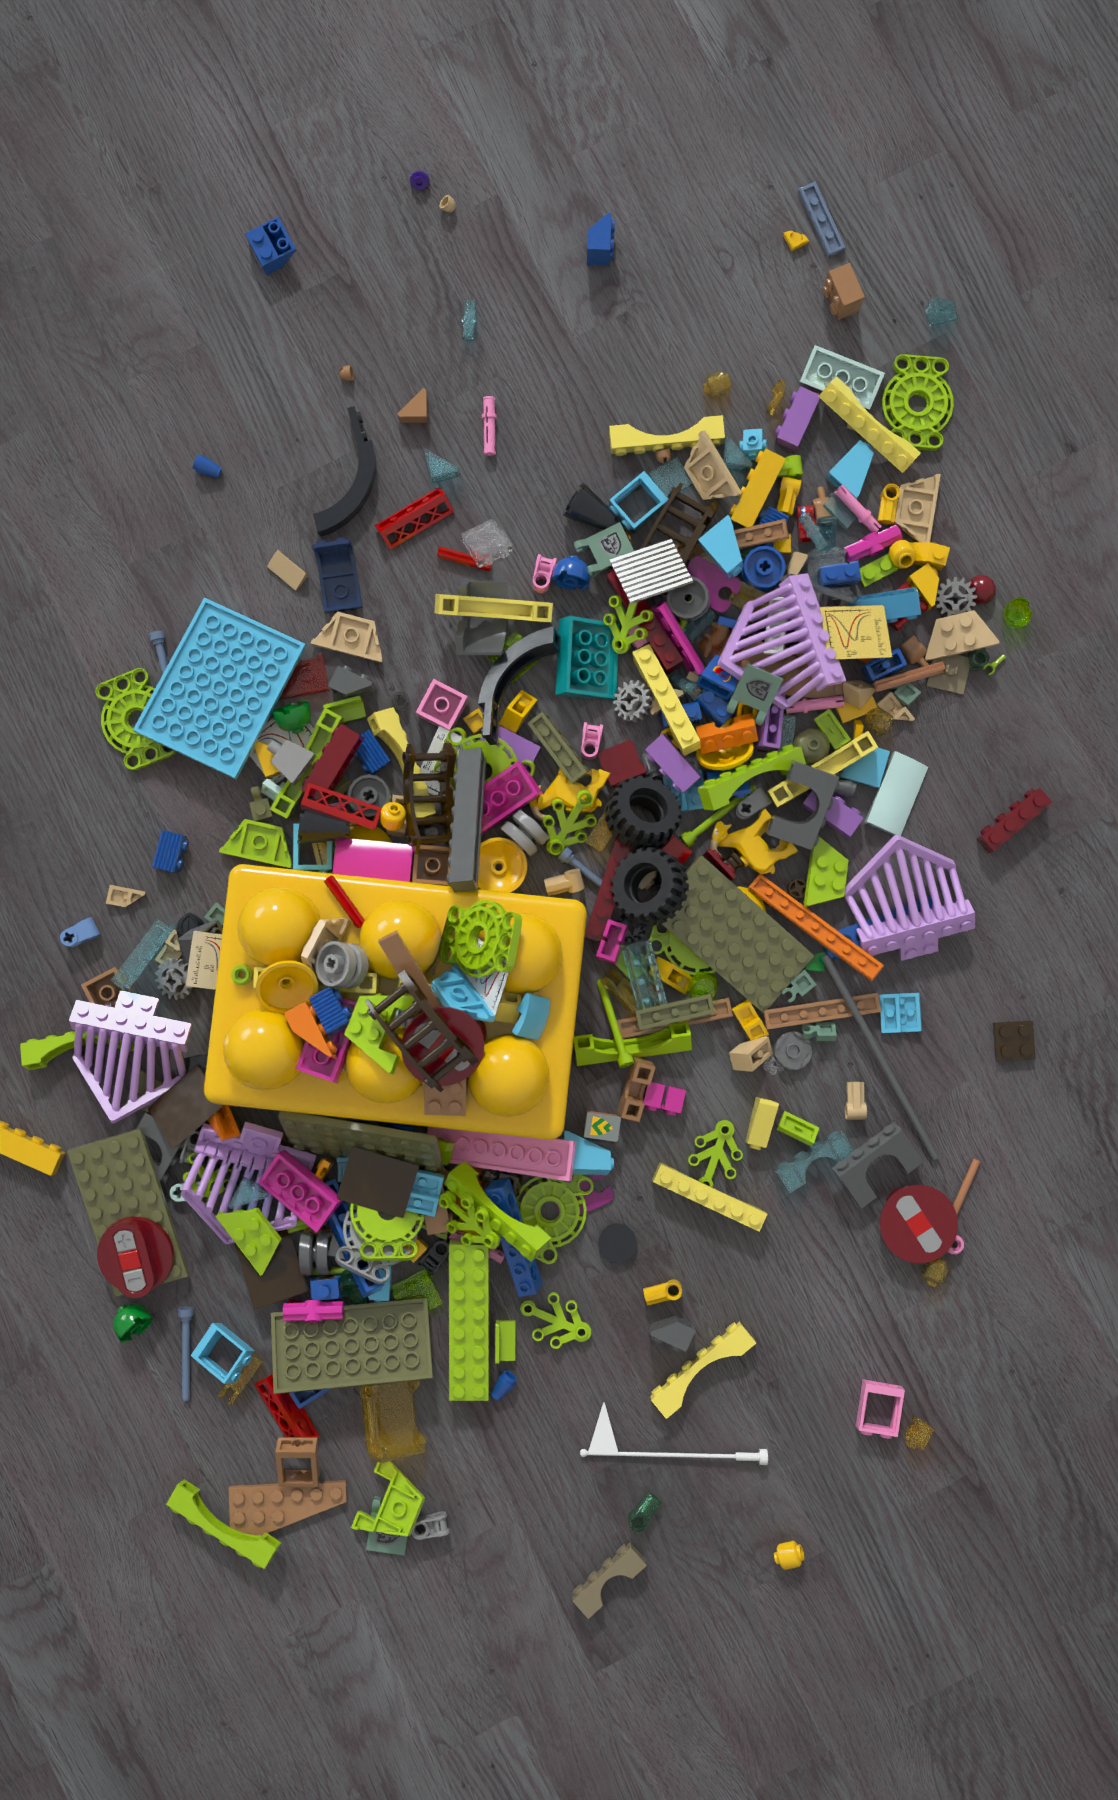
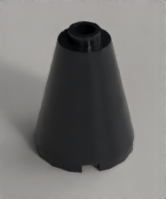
M582 482L579 485V491H575L565 510L567 511L563 513V516L601 530L617 523L615 519L616 514Z
M301 806V810H305L304 814L300 813L298 836H301L302 840H297V844L345 840V836H349L350 825L347 824V820Z

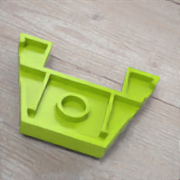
M359 996L344 1035L384 1070L394 1074L400 1057L382 1050L388 1034L378 1020L372 1019L368 1014L367 1010L369 1007L365 1002L369 999L377 1006L388 996ZM401 996L386 1008L382 1014L390 1023L394 1020L398 1009L402 1011L407 1010L413 1005L412 1002L415 999L412 996Z
M380 1455L374 1472L390 1480V1484L376 1518L360 1510L357 1512L351 1528L411 1536L425 1497L387 1456Z

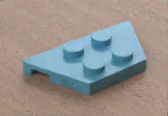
M454 964L449 972L445 971L441 977H437L432 981L431 988L443 1006L460 1009L475 1020L494 1022L496 1015L493 1014L457 964Z

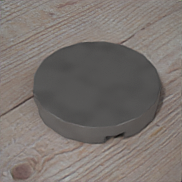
M799 1032L782 1034L774 1045L775 1059L781 1067L788 1070H798L805 1067L812 1057L809 1039H803V1034Z

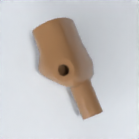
M823 486L818 487V498L812 501L816 522H832L836 518L834 499L826 497Z
M915 635L899 646L909 664L918 662L921 667L929 665L924 659L927 649L919 642Z

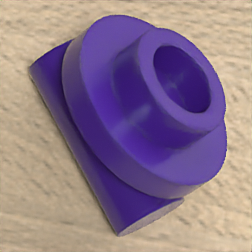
M420 170L410 174V184L414 189L423 190L428 186L429 174Z

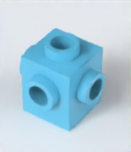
M762 429L743 430V441H740V453H744L745 460L755 461L759 452H764L765 448L767 449V439H764Z

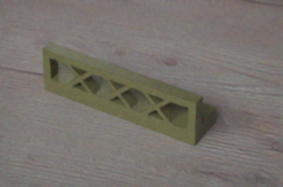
M541 712L527 723L572 784H575L583 776L589 777L592 774L548 714Z
M711 994L635 1010L637 1022L635 1023V1028L643 1030L713 1014L715 1012Z

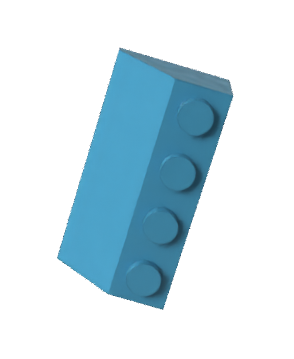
M916 587L857 596V601L848 602L847 605H883L887 623L898 621L897 618L905 617V620L917 618V615H921L919 593Z

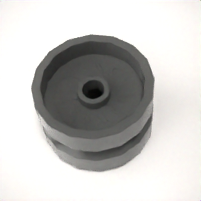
M693 576L691 578L694 583L667 592V604L670 610L679 619L687 622L703 618L711 605V594L708 588L699 578ZM690 596H692L691 601L685 600L687 597L690 598Z
M360 776L349 787L348 796L381 808L386 803L392 802L390 788L378 776ZM372 794L374 798L368 800V796ZM349 802L355 812L359 811L356 803ZM359 804V806H360L361 809H363V808L366 807V806H363V805H360V804ZM368 808L362 812L365 818L374 819L377 810Z
M313 1232L301 1233L299 1245L301 1275H313L315 1267L319 1275H330L332 1267V1256L328 1255L332 1241L330 1232H319L317 1238H315Z

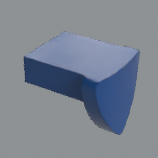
M719 614L717 624L734 628L738 619Z

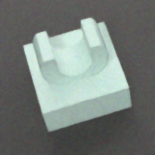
M276 776L272 777L271 780L267 778L261 788V793L275 801L278 793H280L285 785L284 782L281 785L275 784Z

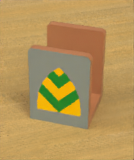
M587 1111L584 1137L617 1142L621 1122L620 1115Z

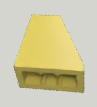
M759 1097L755 1098L745 1141L750 1144V1148L761 1150V1147H767L779 1103Z

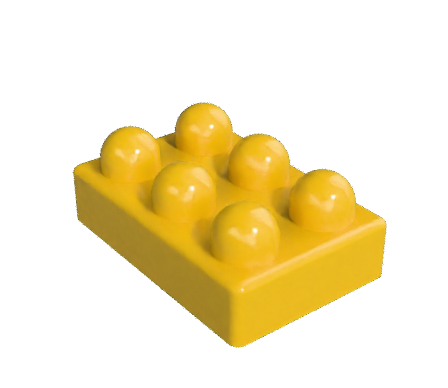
M246 864L237 865L231 870L228 879L204 1095L208 1101L214 1104L546 1140L556 1139L562 1134L565 1124L587 917L586 908L583 903L574 899L480 889L478 891L454 893L451 886ZM331 875L335 877L365 920L362 927L356 928L324 883L327 877ZM489 900L500 904L506 912H514L522 916V927L513 970L509 972L504 990L514 994H521V1001L527 992L549 998L550 1010L548 1019L539 1040L515 1035L512 1030L516 1024L483 1021L487 1029V1038L484 1042V1053L480 1064L467 1077V1109L465 1116L424 1115L425 1083L415 1078L408 1071L403 1062L400 1049L389 1035L386 1037L382 1050L400 1057L394 1074L384 1070L353 1042H351L348 1048L346 1061L338 1084L296 1070L306 1040L292 1031L284 1014L266 1009L257 998L256 988H253L254 967L267 968L280 961H297L302 963L301 954L303 947L309 941L313 928L317 925L319 919L345 918L351 921L341 942L358 944L363 948L369 963L367 973H377L379 975V993L389 996L396 990L399 976L378 943V940L397 930L426 980L431 984L437 977H441L445 971L449 972L454 965L443 963L439 955L436 973L432 975L447 913L451 906L457 905L467 910L478 901ZM459 911L456 912V919L458 918ZM514 917L511 918L510 926L514 923ZM455 930L452 933V939H454ZM484 930L478 935V938L483 942L485 940ZM510 937L506 942L507 947L510 945ZM451 950L449 951L448 959L451 957ZM238 965H246L252 971V979L245 985H238L232 979V971ZM241 971L239 977L241 979L245 978V972ZM341 992L343 998L356 1003L359 996L376 995V993ZM399 1026L394 1031L402 1040L405 1028Z

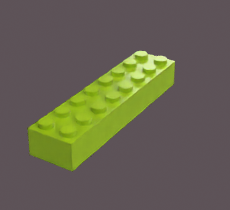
M450 1239L449 1401H488L489 1248L484 1243H472L470 1246H465L462 1244L461 1239Z

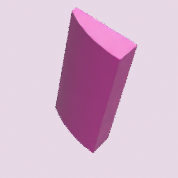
M664 600L651 608L683 658V664L688 672L700 675L705 669L703 663Z
M517 761L484 784L481 835L543 794L520 761Z
M348 838L337 840L333 874L411 882L414 851L409 844Z
M345 998L341 1000L343 1006H347L351 1013H353L356 1002ZM346 1028L333 1036L326 1034L329 1041L332 1040L337 1048L335 1052L338 1057L337 1059L327 1056L306 1041L296 1070L338 1084L346 1061L347 1051L352 1042L344 1035Z
M286 1150L276 1155L258 1184L316 1233L324 1226L343 1201L337 1199L338 1194Z

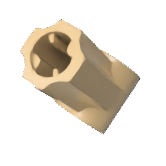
M580 869L568 870L563 875L544 879L548 896L567 891L574 893L585 888Z
M847 1082L846 1120H866L867 1106L864 1102V1082Z

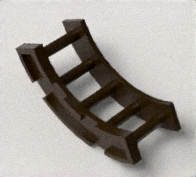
M680 482L676 488L672 487L669 492V500L656 519L640 549L653 545L650 541L658 530L682 544L684 550L680 557L685 564L696 547L701 534L704 533L712 521L720 504L713 501L710 506L701 505L680 493L683 483ZM675 500L684 503L700 512L701 516H703L702 519L698 518L696 520L673 507V503ZM667 512L693 526L694 532L692 536L684 537L661 524Z
M444 743L440 753L415 754L411 744H407L406 752H403L405 818L409 834L408 844L412 846L414 854L419 853L420 844L446 843L449 845V841L452 839L451 823H453L454 818L452 817L451 807L454 806L453 789H450V778L454 777L457 755L451 743ZM415 761H440V771L437 773L414 774ZM438 781L440 783V793L438 795L413 796V782ZM438 803L441 805L442 814L439 817L416 818L414 804ZM441 824V826H444L445 835L420 836L417 825Z
M403 970L398 974L402 981L400 987L377 1006L367 999L365 1001L369 1007L367 1012L372 1019L378 1020L400 1051L425 1077L424 1081L431 1089L435 1087L439 1092H442L444 1089L439 1083L442 1077L462 1061H468L474 1066L479 1062V1059L471 1047L456 1032L453 1034L447 1027L448 1023L426 1001L428 998L415 979ZM405 993H410L415 999L412 1002L413 1005L389 1023L382 1012ZM423 1010L429 1018L428 1024L407 1041L403 1042L394 1030L416 1012ZM438 1029L444 1036L443 1042L419 1060L410 1051V1048L431 1031ZM454 1047L458 1051L453 1059L434 1074L425 1067L448 1048Z

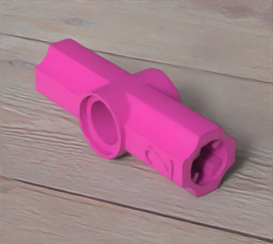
M897 525L878 533H870L860 541L844 547L845 557L850 563L866 556H874L896 541L903 540L902 533Z
M308 1300L305 1303L283 1304L284 1322L304 1321L307 1323L322 1322V1320H340L344 1316L343 1301L322 1302L320 1300Z

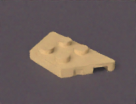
M705 430L701 431L698 434L699 440L696 446H693L690 458L684 466L701 498L706 500L742 494Z
M936 474L926 479L922 478L913 483L902 484L899 487L900 496L898 497L894 525H897L898 528L918 542H930L941 474Z
M975 610L936 619L925 659L926 661L992 647L1000 645V641Z
M337 612L332 617V620L322 628L319 635L311 641V645L378 663L383 662L376 624L372 620Z
M319 919L317 925L313 928L309 941L303 947L301 954L302 963L312 969L317 977L318 984L320 980L316 974L315 967L317 954L326 943L331 941L341 942L351 922L348 919Z

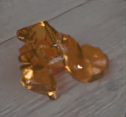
M712 623L711 627L714 629L712 634L705 633L704 637L708 640H700L698 644L704 653V658L709 656L712 648L719 650L718 655L721 656L731 635L730 628Z

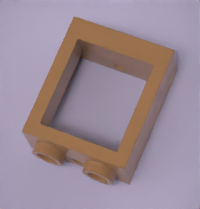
M278 1438L275 1455L279 1487H318L320 1477L318 1438ZM284 1458H311L312 1470H285Z

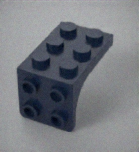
M345 537L337 538L333 542H328L327 540L317 541L316 544L312 545V549L317 561L325 614L363 608L355 551L351 541Z

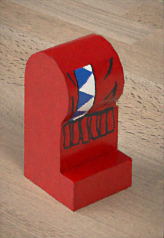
M813 505L797 506L798 543L816 541L818 534Z

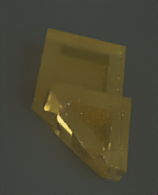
M782 379L773 386L771 391L775 397L768 405L766 411L771 415L774 414L779 406L785 390V381Z

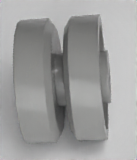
M518 809L512 817L519 827L517 828L511 822H506L500 829L524 853L532 857L537 852V846L531 840L533 839L538 844L543 845L549 839V836L535 820Z
M337 941L326 943L317 954L315 963L316 974L323 984L343 988L359 986L364 981L369 966L368 957L361 946Z

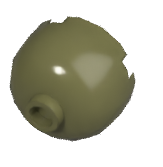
M803 729L797 733L792 741L793 747L802 748L806 765L811 766L829 754V739L819 729Z

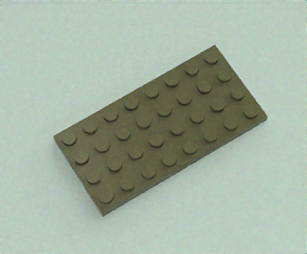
M700 855L685 872L688 876V880L685 882L689 884V890L685 892L688 896L686 901H683L681 904L683 906L680 911L677 910L675 912L676 916L672 919L667 918V922L662 925L764 1013V1010H767L781 995V992L788 987L790 981L802 971L814 955L708 860Z
M280 1111L278 1118L293 1149L304 1151V1149L311 1150L316 1154L329 1153L334 1157H349L351 1148L357 1147L418 1165L419 1169L433 1173H442L444 1164L437 1136L287 1111Z
M136 1129L67 1150L97 1244H99L106 1229L122 1218L137 1216L150 1219L167 1232L174 1247V1265L170 1275L162 1284L188 1277L190 1273L143 1129ZM111 1285L115 1297L124 1295L118 1288Z
M427 1298L344 1306L343 1319L322 1320V1322L307 1323L304 1321L284 1322L283 1312L271 1313L274 1394L433 1379Z

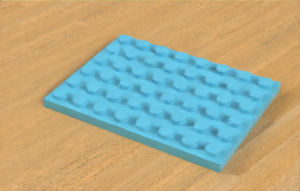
M204 598L133 731L237 780L298 664L306 644Z

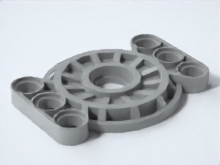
M353 1207V1211L355 1212L354 1218H356L357 1208ZM349 1209L343 1223V1237L346 1246L338 1249L335 1257L338 1265L376 1284H383L390 1275L388 1266H393L401 1261H388L387 1263L385 1261H366L368 1268L366 1270L358 1269L357 1263L363 1260L359 1255V1250L365 1241L355 1232L351 1221H347L350 1215ZM378 1211L379 1216L384 1220L395 1218L394 1215ZM417 1223L414 1225V1232L418 1228ZM356 1224L358 1229L363 1233V1231L359 1227V1224ZM346 1226L349 1227V1238H347ZM417 1235L412 1239L414 1243L416 1242ZM367 1246L363 1248V1253L366 1256H371L374 1254V1250L372 1247ZM385 1246L383 1253L390 1256L394 1253V1250L391 1246ZM405 1246L403 1247V1253L409 1255L413 1248L410 1246L407 1250ZM347 1252L350 1255V1259L344 1262L340 1260L339 1254ZM378 1269L384 1270L386 1277L378 1279L375 1276V1271Z

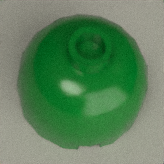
M307 700L298 701V705L290 703L275 709L272 715L277 726L284 731H292L293 734L304 731L303 727L308 725L311 720V708Z
M123 1305L117 1310V1315L113 1320V1330L121 1343L133 1340L131 1338L132 1335L136 1333L139 1336L152 1324L151 1318L153 1316L142 1305Z

